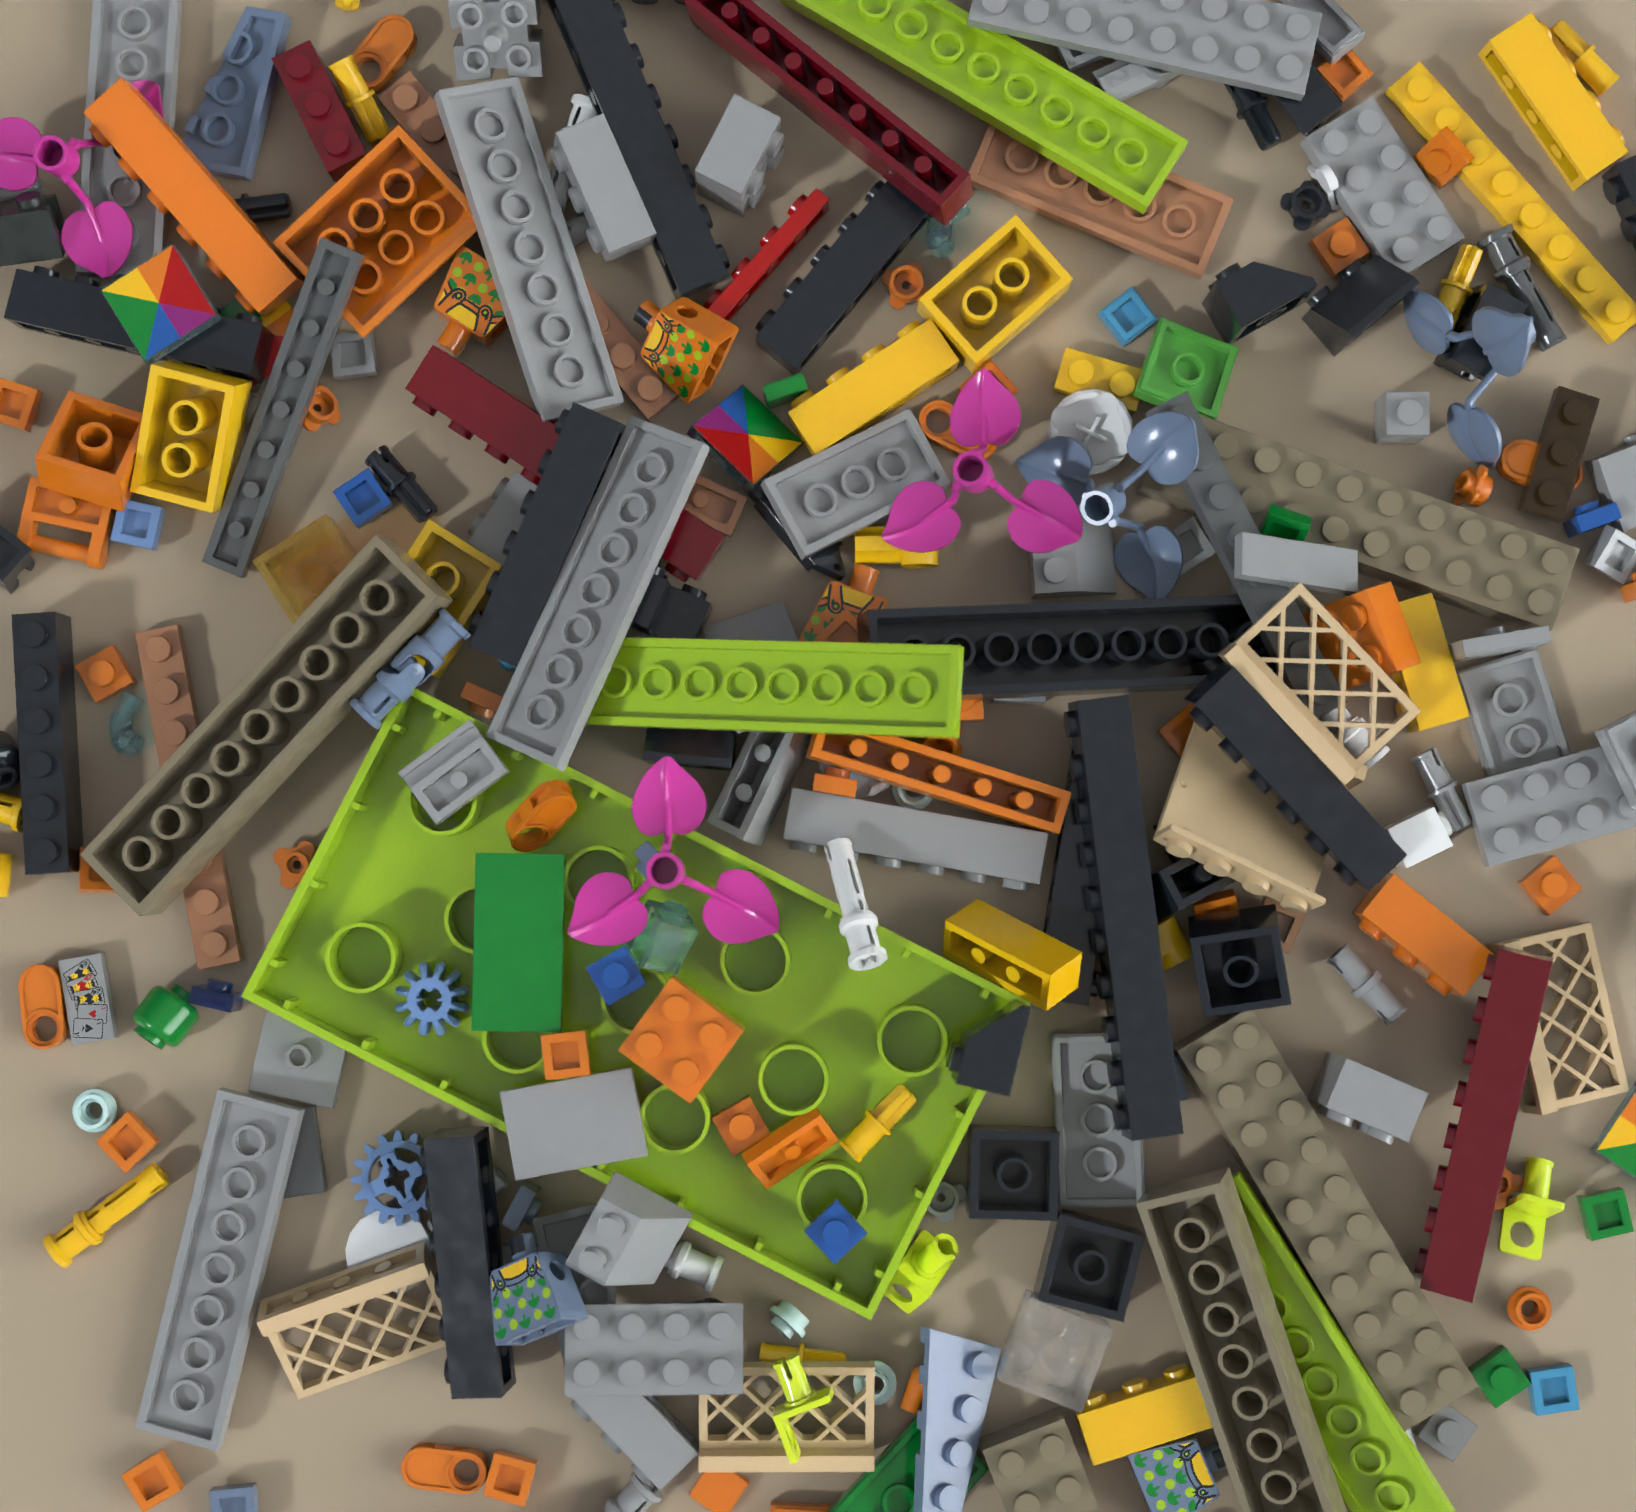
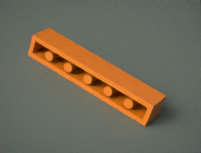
M121 77L83 111L93 123L88 128L91 134L105 148H108L110 145L115 148L122 156L117 161L120 167L134 181L140 178L151 190L147 194L149 200L164 215L169 211L180 223L176 227L177 232L193 248L199 244L209 256L205 260L206 265L220 280L224 281L228 277L238 289L234 293L235 298L249 313L252 314L257 311L269 317L303 286L305 280L132 83Z
M812 733L805 758L848 770L864 777L1048 834H1060L1072 792L896 736Z

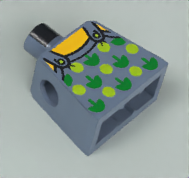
M522 1233L509 1238L508 1243L513 1262L493 1270L490 1275L495 1344L524 1346L588 1319L585 1305L570 1267L564 1265L567 1260L562 1253L538 1252L534 1233Z
M1194 1434L1126 1455L1150 1512H1197L1220 1495L1212 1474L1227 1467L1218 1442L1200 1448Z

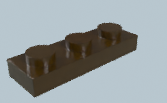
M1562 386L1554 389L1517 509L1518 511L1556 523L1564 521L1600 398Z

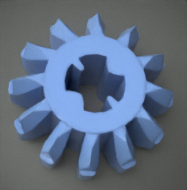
M428 962L420 963V977L411 970L404 973L405 980L412 987L397 986L395 989V993L407 997L406 1002L395 1005L396 1011L410 1010L411 1014L403 1022L406 1027H410L418 1019L420 1020L419 1035H427L432 1024L438 1036L445 1034V1020L453 1027L461 1024L460 1017L453 1010L466 1012L470 1008V1004L458 1000V996L470 992L469 986H461L459 988L454 986V983L460 979L462 973L456 970L445 978L447 970L445 962H438L434 973H432ZM436 989L439 990L442 997L438 998L437 1001L442 1002L441 1006L435 1005L428 1008L424 1003V1000L428 999V996H423L425 990L428 992Z

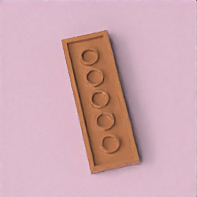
M990 124L969 171L972 186L1198 280L1203 276L1235 199L1170 172L1145 213L1142 214Z

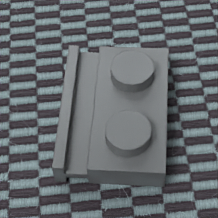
M469 719L398 773L408 784L410 790L435 824L439 825L510 771L485 737L479 732L473 721Z

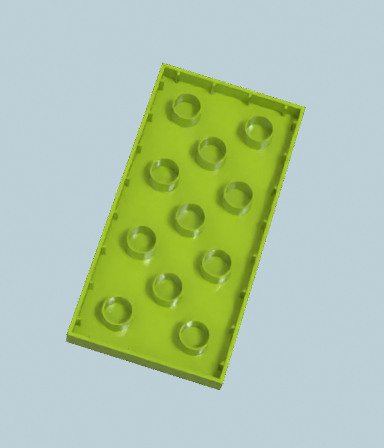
M414 688V692L405 703L399 701L387 714L241 997L507 1133L500 1092L562 1080H545L540 1037L543 1034L560 1032L471 1031L476 853L566 854L562 1032L587 1029L592 1074L633 1067L648 1149L647 1156L579 1168L577 1170L607 1185L615 1171L693 1213L687 1225L688 1227L872 1320L986 1093L983 1090L955 1083L951 1077L952 1072L948 1071V1067H946L951 1041L959 1042L963 1031L1014 1000L1023 1002L1028 1006L1031 1003L881 925L877 926L876 932L880 947L886 949L888 959L873 969L862 971L850 969L847 960L850 956L847 939L840 934L839 930L840 919L842 918L840 904L695 830L686 835L672 832L671 853L683 861L685 875L716 889L719 876L726 870L741 869L754 874L767 886L776 902L780 920V927L777 933L740 944H731L718 940L708 931L703 920V907L711 896L681 883L672 889H661L653 885L643 896L638 898L647 908L649 920L644 930L633 940L619 945L599 946L572 938L568 934V927L572 918L576 897L584 883L599 873H618L630 881L634 892L646 880L635 867L640 860L634 852L645 841H649L661 852L664 833L648 836L639 831L632 816V798L568 765L565 771H562L486 737L489 725ZM470 719L510 772L438 825L435 824L398 772ZM551 780L567 782L572 789V795L577 803L574 814L541 848L529 852H520L513 849L505 829L508 818L540 784ZM537 827L525 829L520 833L530 832ZM626 945L647 984L607 1006L586 967ZM423 962L429 963L432 973H434L438 962H445L447 964L445 978L452 972L459 970L462 976L454 983L455 988L467 985L470 988L469 993L458 996L459 1001L470 1004L469 1010L466 1012L453 1010L460 1017L461 1024L453 1027L445 1020L446 1033L440 1036L436 1034L433 1024L427 1035H419L420 1020L418 1019L415 1024L406 1027L403 1022L411 1014L410 1010L397 1012L395 1009V1005L407 1001V997L395 993L396 987H412L405 980L404 973L411 970L420 977L419 964ZM674 975L746 1027L691 1104L618 1051ZM436 989L431 992L425 990L423 996H428V999L424 1000L425 1005L428 1008L435 1005L440 1007L442 1002L437 1001V999L441 998L442 995L439 990ZM896 1085H904L917 1099L916 1104L890 1130L892 1135L890 1137L885 1135L858 1163L839 1143L867 1116L864 1113L867 1109L871 1112ZM749 1095L771 1134L796 1116L806 1114L817 1108L834 1130L839 1141L766 1190L746 1165L741 1155L749 1148L732 1156L711 1116ZM837 1198L863 1226L867 1234L834 1264L804 1232V1228Z

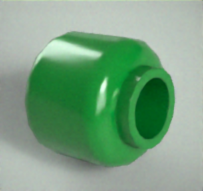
M176 983L170 989L160 985L154 986L133 1013V1021L137 1025L134 1032L160 1050H163L166 1045L169 1047L178 1046L198 1021L199 1013L191 1005L196 997Z

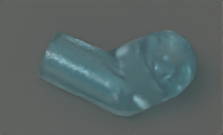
M967 203L945 227L932 216L928 219L925 243L927 248L932 250L936 258H945L954 251L955 245L950 240L952 237V227L971 214Z
M124 691L108 720V729L112 747L119 754L125 752L128 756L132 757L138 755L144 745V739L134 733L132 725L144 700L128 691Z

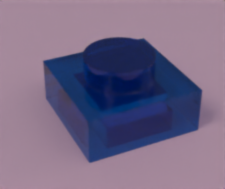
M208 978L207 984L192 986L188 1003L232 1013L241 1010L244 998L241 997V992L232 991L234 983Z

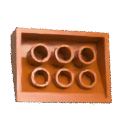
M397 125L272 243L304 278H306L320 237L365 255L343 314V318L365 339L478 232L466 195L414 140Z

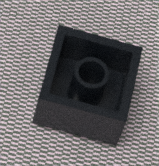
M1275 904L1188 917L1189 938L1204 1017L1292 1005Z
M970 1124L968 1127L966 1212L968 1217L971 1219L1057 1221L1060 1132L1055 1127Z
M1058 1208L1057 1221L1050 1222L1033 1290L1037 1299L1124 1322L1145 1235L1135 1227Z

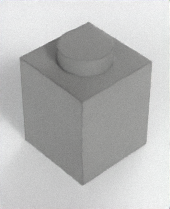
M1385 392L1374 401V444H1417L1430 435L1429 392Z

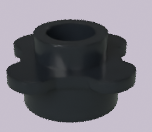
M1310 180L1304 181L1301 187L1294 193H1285L1280 200L1281 208L1289 212L1293 218V227L1299 231L1307 230L1311 222L1318 218H1326L1331 211V205L1328 201H1325L1323 192L1314 181ZM1303 202H1307L1309 204L1308 209L1302 208Z

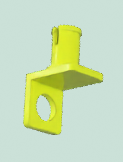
M1527 1157L1524 1161L1525 1170L1522 1193L1506 1201V1206L1502 1209L1497 1249L1502 1253L1537 1261L1542 1257L1546 1218L1564 1211L1565 1203L1548 1199L1554 1163L1543 1158ZM1517 1222L1526 1224L1533 1233L1532 1243L1528 1247H1520L1511 1239V1227Z
M922 1230L903 1256L884 1295L905 1313L910 1314L930 1298L954 1261L955 1256L958 1254L956 1240L946 1233H941L934 1237L927 1230ZM893 1284H899L907 1288L912 1298L900 1295L894 1289Z
M798 1353L789 1355V1360L787 1361L783 1357L772 1364L787 1399L783 1404L776 1406L773 1419L790 1464L798 1462L801 1450L789 1418L831 1402L834 1394L832 1386L818 1391L811 1390Z

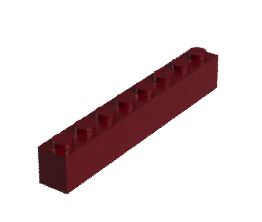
M684 0L692 24L944 227L973 196L971 175L752 0Z
M432 345L405 388L416 396L412 403L433 417L439 411L450 418L452 421L448 427L470 441L473 435H476L488 443L484 451L502 463L506 464L511 458L524 467L520 474L538 486L542 477L541 474L537 473L540 460L547 449L553 451L559 434L555 433L556 424L550 421L543 422L541 415L536 413L535 410L444 350ZM683 508L661 557L668 562L664 569L685 583L689 577L694 580H700L728 537Z
M1502 945L1499 946L1498 955L1488 953L1483 979L1491 981L1487 998L1478 996L1473 1022L1481 1023L1478 1040L1468 1039L1463 1064L1471 1066L1468 1082L1458 1081L1453 1106L1460 1107L1461 1113L1458 1124L1451 1122L1448 1124L1443 1148L1452 1150L1448 1166L1439 1164L1433 1190L1442 1192L1439 1207L1429 1206L1424 1231L1432 1233L1429 1249L1419 1248L1414 1273L1422 1275L1420 1289L1473 1303L1552 969L1553 957Z

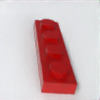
M817 188L808 197L805 194L800 195L787 212L790 215L789 219L780 229L774 225L763 236L759 243L762 249L752 260L745 257L733 270L731 277L734 280L724 291L719 288L715 290L706 300L703 307L730 321L829 211V198Z

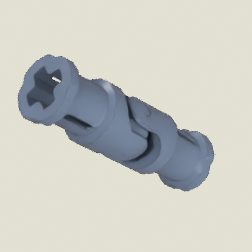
M443 607L438 611L439 617L422 635L415 634L393 658L391 664L383 667L375 675L377 680L359 698L353 697L349 701V704L358 714L377 730L382 726L381 720L399 701L405 703L411 697L414 688L421 685L445 662L443 657L461 639L467 640L471 636ZM413 654H419L426 658L424 667L417 662Z

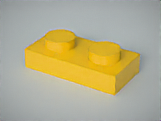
M1066 347L1053 391L1065 395L1080 389L1089 388L1111 392L1124 403L1128 412L1134 415L1139 399L1132 395L1141 369Z

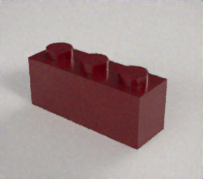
M308 40L271 59L327 172L336 183L368 152L347 109L343 105L344 103L312 42Z

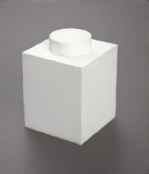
M1435 807L1421 808L1382 827L1407 854L1395 866L1396 868H1409L1453 846L1449 835L1453 833L1451 825L1446 816L1441 811L1437 812Z

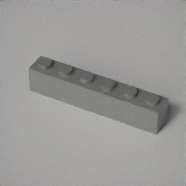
M792 787L783 839L791 840L790 849L816 853L817 845L825 846L827 842L833 839L848 838L852 843L855 861H858L859 853L875 855V864L900 868L902 860L919 863L917 872L943 876L944 868L961 871V880L985 884L986 876L1003 878L1002 887L1028 891L1029 883L1040 884L1048 833Z

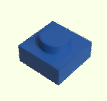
M369 468L332 491L358 529L395 506Z
M1595 500L1574 508L1576 516L1563 522V526L1569 539L1622 518L1616 502L1601 507L1599 500Z
M626 945L586 967L607 1006L647 984Z
M837 1198L804 1228V1232L834 1264L867 1234L863 1226Z

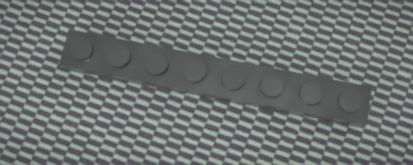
M320 237L202 562L240 578L247 577L363 263L364 254Z
M1185 392L1150 409L1145 413V416L1147 418L1159 412L1177 411L1191 416L1195 421L1199 444L1198 463L1192 474L1180 483L1254 624L1289 591L1288 586L1234 578L1235 535L1241 532L1260 534L1189 394ZM1294 600L1286 607L1285 626L1308 627ZM1279 615L1267 626H1278ZM1260 631L1258 635L1269 656L1277 657L1278 631ZM1285 631L1284 658H1308L1310 632ZM1316 642V658L1325 659ZM1284 663L1283 682L1289 689H1307L1308 663ZM1315 664L1314 690H1339V685L1328 664ZM1295 694L1306 706L1307 695ZM1314 695L1313 714L1317 718L1338 708V696Z

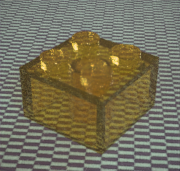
M325 514L252 561L293 624L353 560L357 553L338 523Z

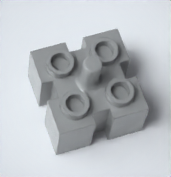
M448 0L451 29L462 28V33L457 35L453 45L457 81L492 79L495 68H507L508 78L517 76L519 78L543 77L546 66L543 29L532 30V25L538 24L541 14L540 0Z

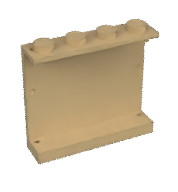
M1193 722L1152 840L1166 846V851L1174 856L1191 858L1203 864L1204 869L1213 875L1220 877L1228 876L1242 883V887L1250 893L1267 895L1279 901L1280 906L1287 911L1307 913L1325 905L1326 898L1314 892L1327 853L1322 857L1304 840V837L1308 834L1299 822L1294 826L1291 825L1276 810L1275 807L1280 803L1270 791L1266 795L1262 794L1246 777L1251 770L1241 760L1235 764L1220 750L1218 744L1222 739L1212 728L1205 732ZM1365 764L1357 770L1358 774L1343 786L1349 790L1364 782L1369 766Z

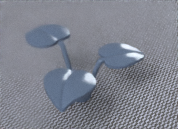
M1414 288L1403 299V307L1407 326L1417 344L1432 354L1440 355L1449 349V340L1451 342H1459L1475 338L1476 342L1483 348V354L1488 356V360L1493 367L1467 397L1465 405L1454 402L1449 406L1447 424L1453 441L1468 458L1488 468H1495L1502 451L1500 430L1496 422L1486 411L1475 407V402L1498 374L1513 377L1523 369L1530 344L1536 339V330L1533 325L1534 318L1519 312L1512 314L1495 307H1482L1473 315L1472 330L1457 333L1452 331L1454 321L1447 307L1431 294Z
M1164 411L1150 415L1140 421L1132 429L1126 447L1131 458L1141 465L1116 485L1105 483L1094 489L1095 481L1088 477L1093 466L1091 455L1081 442L1071 437L1057 436L1048 439L1016 459V465L1028 483L1034 480H1047L1060 485L1070 494L1076 505H1080L1082 516L1090 524L1103 525L1108 522L1112 528L1121 526L1136 530L1137 532H1128L1123 535L1116 544L1114 562L1118 572L1129 585L1140 591L1148 599L1166 598L1182 571L1183 549L1180 540L1167 526L1156 525L1146 531L1142 523L1119 518V515L1126 507V496L1123 491L1147 470L1154 481L1163 485L1178 484L1192 474L1198 463L1199 444L1196 424L1191 416L1177 411Z

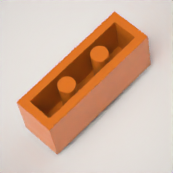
M1388 873L1379 881L1352 912L1361 920L1358 927L1377 942L1384 938L1395 947L1392 955L1411 969L1415 965L1429 975L1425 981L1444 996H1447L1449 992L1464 996L1485 970L1488 953L1495 955L1394 873Z

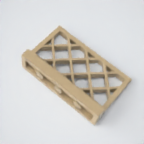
M1301 582L1293 586L1236 641L1230 643L1218 654L1226 664L1234 666L1343 785L1349 783L1358 774L1357 770L1421 712ZM1298 596L1311 608L1310 627L1285 626L1286 607ZM1279 615L1278 626H1267ZM1317 616L1328 627H1317ZM1260 631H1278L1277 657H1259L1248 643ZM1285 631L1310 632L1308 658H1284ZM1317 632L1334 633L1341 640L1340 659L1316 658ZM1349 649L1359 660L1347 659V650ZM1265 662L1277 663L1276 674ZM1284 663H1308L1307 689H1289L1283 682ZM1315 664H1340L1339 690H1314ZM1347 664L1364 665L1371 672L1370 691L1346 690ZM1378 681H1379L1389 692L1377 691ZM1295 694L1307 695L1306 706ZM1314 695L1338 696L1337 721H1320L1313 714ZM1345 696H1370L1369 722H1344ZM1377 697H1394L1406 711L1393 723H1377ZM1326 727H1337V737L1335 738ZM1344 727L1368 728V746L1355 758L1343 746ZM1376 728H1386L1375 738Z
M1591 922L1512 940L1485 944V947L1495 955H1498L1500 945L1523 950V947L1535 944L1548 953L1546 956L1553 957V963L1557 959L1572 969L1562 988L1548 981L1547 989L1555 993L1557 997L1547 1014L1541 1011L1540 1020H1542L1541 1025L1540 1022L1538 1024L1520 1100L1522 1112L1546 1115L1558 1112L1559 1108L1628 1092L1629 1087ZM1579 934L1583 951L1575 963L1560 951L1569 936ZM1555 940L1552 946L1546 942ZM1580 975L1590 982L1592 994L1586 1005L1570 995ZM1565 1001L1581 1011L1571 1031L1555 1021ZM1589 1018L1600 1024L1602 1032L1595 1047L1579 1037ZM1550 1027L1567 1037L1557 1056L1548 1052L1544 1044V1038ZM1575 1043L1591 1053L1580 1073L1564 1063ZM1599 1060L1609 1066L1613 1084L1600 1087L1589 1079ZM1561 1069L1575 1078L1576 1081L1568 1095L1557 1098L1553 1081ZM1584 1086H1587L1588 1088L1591 1089V1090L1582 1091L1583 1088H1584Z
M425 1241L260 1300L256 1323L262 1336L269 1337L298 1400L446 1347V1343L442 1341L440 1334L432 1336L419 1331L426 1316L438 1320L442 1316L441 1298L436 1296L434 1287L436 1274L431 1265V1254ZM426 1280L431 1291L425 1303L403 1295L407 1286ZM378 1297L391 1302V1305L385 1317L382 1318L363 1311L362 1308L365 1302ZM434 1300L438 1308L432 1306ZM398 1305L420 1313L413 1328L391 1321ZM337 1312L350 1317L343 1333L321 1325L325 1315ZM357 1320L379 1328L372 1343L350 1336ZM296 1327L309 1332L303 1346L299 1347L285 1342L280 1332ZM386 1330L407 1338L402 1348L393 1351L378 1345ZM315 1335L338 1343L331 1358L308 1350ZM344 1345L366 1353L363 1361L355 1365H349L337 1359ZM292 1356L297 1357L295 1363ZM303 1360L325 1367L322 1376L304 1383L298 1371Z
M800 1361L805 1375L815 1376L824 1384L820 1389L832 1386L834 1394L845 1406L831 1419L818 1407L808 1410L823 1424L814 1434H802L794 1426L808 1411L789 1418L801 1450L798 1462L790 1464L777 1428L771 1434H758L750 1426L764 1411L773 1418L775 1408L772 1404L784 1394L777 1373L772 1366L774 1362H743V1376H745L743 1378V1392L758 1406L742 1419L728 1406L739 1394L725 1395L722 1399L717 1395H699V1473L874 1472V1361ZM847 1375H865V1387L853 1398L837 1385ZM758 1376H771L780 1384L765 1399L750 1386ZM708 1400L714 1405L709 1411ZM864 1400L865 1410L859 1406ZM853 1411L865 1422V1434H846L837 1425ZM720 1412L736 1425L727 1434H708V1423Z

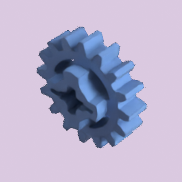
M397 1130L391 1142L384 1134H380L377 1136L379 1147L375 1148L365 1144L363 1149L368 1158L366 1160H355L353 1163L356 1167L362 1169L360 1176L351 1178V1183L361 1184L362 1190L354 1196V1199H367L369 1203L364 1210L366 1215H370L376 1210L380 1211L379 1223L385 1224L392 1215L394 1216L396 1226H403L408 1214L414 1222L421 1221L420 1209L424 1208L427 1210L425 1205V1192L418 1199L419 1196L416 1188L420 1178L427 1175V1170L422 1167L421 1160L412 1163L403 1160L397 1148L411 1150L420 1157L421 1146L418 1145L420 1134L413 1133L409 1140L405 1141L403 1131ZM380 1158L383 1167L378 1179L371 1181L373 1167ZM395 1166L399 1171L407 1170L410 1177L404 1180L406 1187L404 1190H402L400 1185L392 1186L389 1179L395 1176ZM384 1194L397 1197L402 1208L388 1206L379 1200L378 1197Z

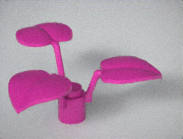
M150 80L130 82L164 119L159 85L155 81ZM19 117L1 119L0 187L9 191H22L32 187L38 178V166L53 176L61 178L86 208V210L73 212L64 222L61 231V241L67 255L77 265L96 273L104 279L114 276L126 263L132 249L134 231L130 217L119 204L113 201L102 202L94 208L92 201L72 177L80 165V157L77 152L79 148L104 146L97 139L77 140L76 138H70L68 142H65L54 135L42 137L40 131L25 119Z
M983 368L963 387L951 411L950 429L956 442L964 447L979 445L977 449L972 448L955 459L953 475L956 481L951 485L953 490L950 498L947 499L946 493L941 486L930 481H918L906 486L897 495L892 504L882 538L888 544L909 552H933L946 547L956 538L961 529L960 516L951 507L957 503L960 492L963 489L969 493L977 494L991 488L1012 505L1016 506L1008 518V531L1012 540L1020 548L1031 553H1048L1078 542L1083 536V522L1080 511L1070 494L1052 481L1034 480L1028 483L1020 500L993 479V470L982 454L987 451V444L1000 446L1009 442L1014 437L1021 424V409L1013 394L989 370Z
M665 756L656 762L643 776L636 789L632 803V816L640 832L648 836L664 833L661 852L652 856L647 863V879L633 892L630 881L621 874L603 872L591 877L584 883L576 897L568 934L574 939L591 945L611 946L629 942L644 930L649 920L648 910L638 898L643 896L653 885L661 889H672L681 883L711 896L703 907V920L708 931L720 941L740 944L775 934L779 930L780 920L778 908L771 892L761 879L748 871L741 869L724 871L718 878L716 889L685 875L683 861L671 853L672 832L686 835L697 829L705 817L707 802L704 791L699 783L673 758Z

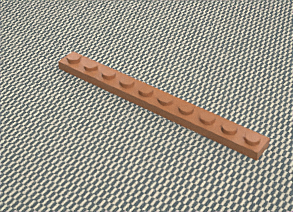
M409 70L377 98L399 126L465 194L436 102ZM584 278L619 387L647 421L650 422L676 401L679 396L642 359L641 344Z

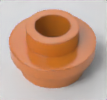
M1523 1286L1516 1289L1510 1295L1507 1301V1313L1510 1320L1519 1328L1528 1331L1542 1328L1550 1319L1552 1312L1551 1302L1542 1290L1533 1286ZM1532 1300L1534 1310L1530 1314L1524 1315L1521 1309L1523 1303Z

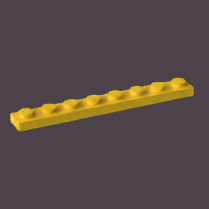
M1420 61L1384 93L1427 142L1444 127L1448 126L1475 158L1457 176L1502 227L1512 224L1514 227L1512 235L1517 244L1529 255L1533 262L1607 345L1613 343L1636 323V303Z

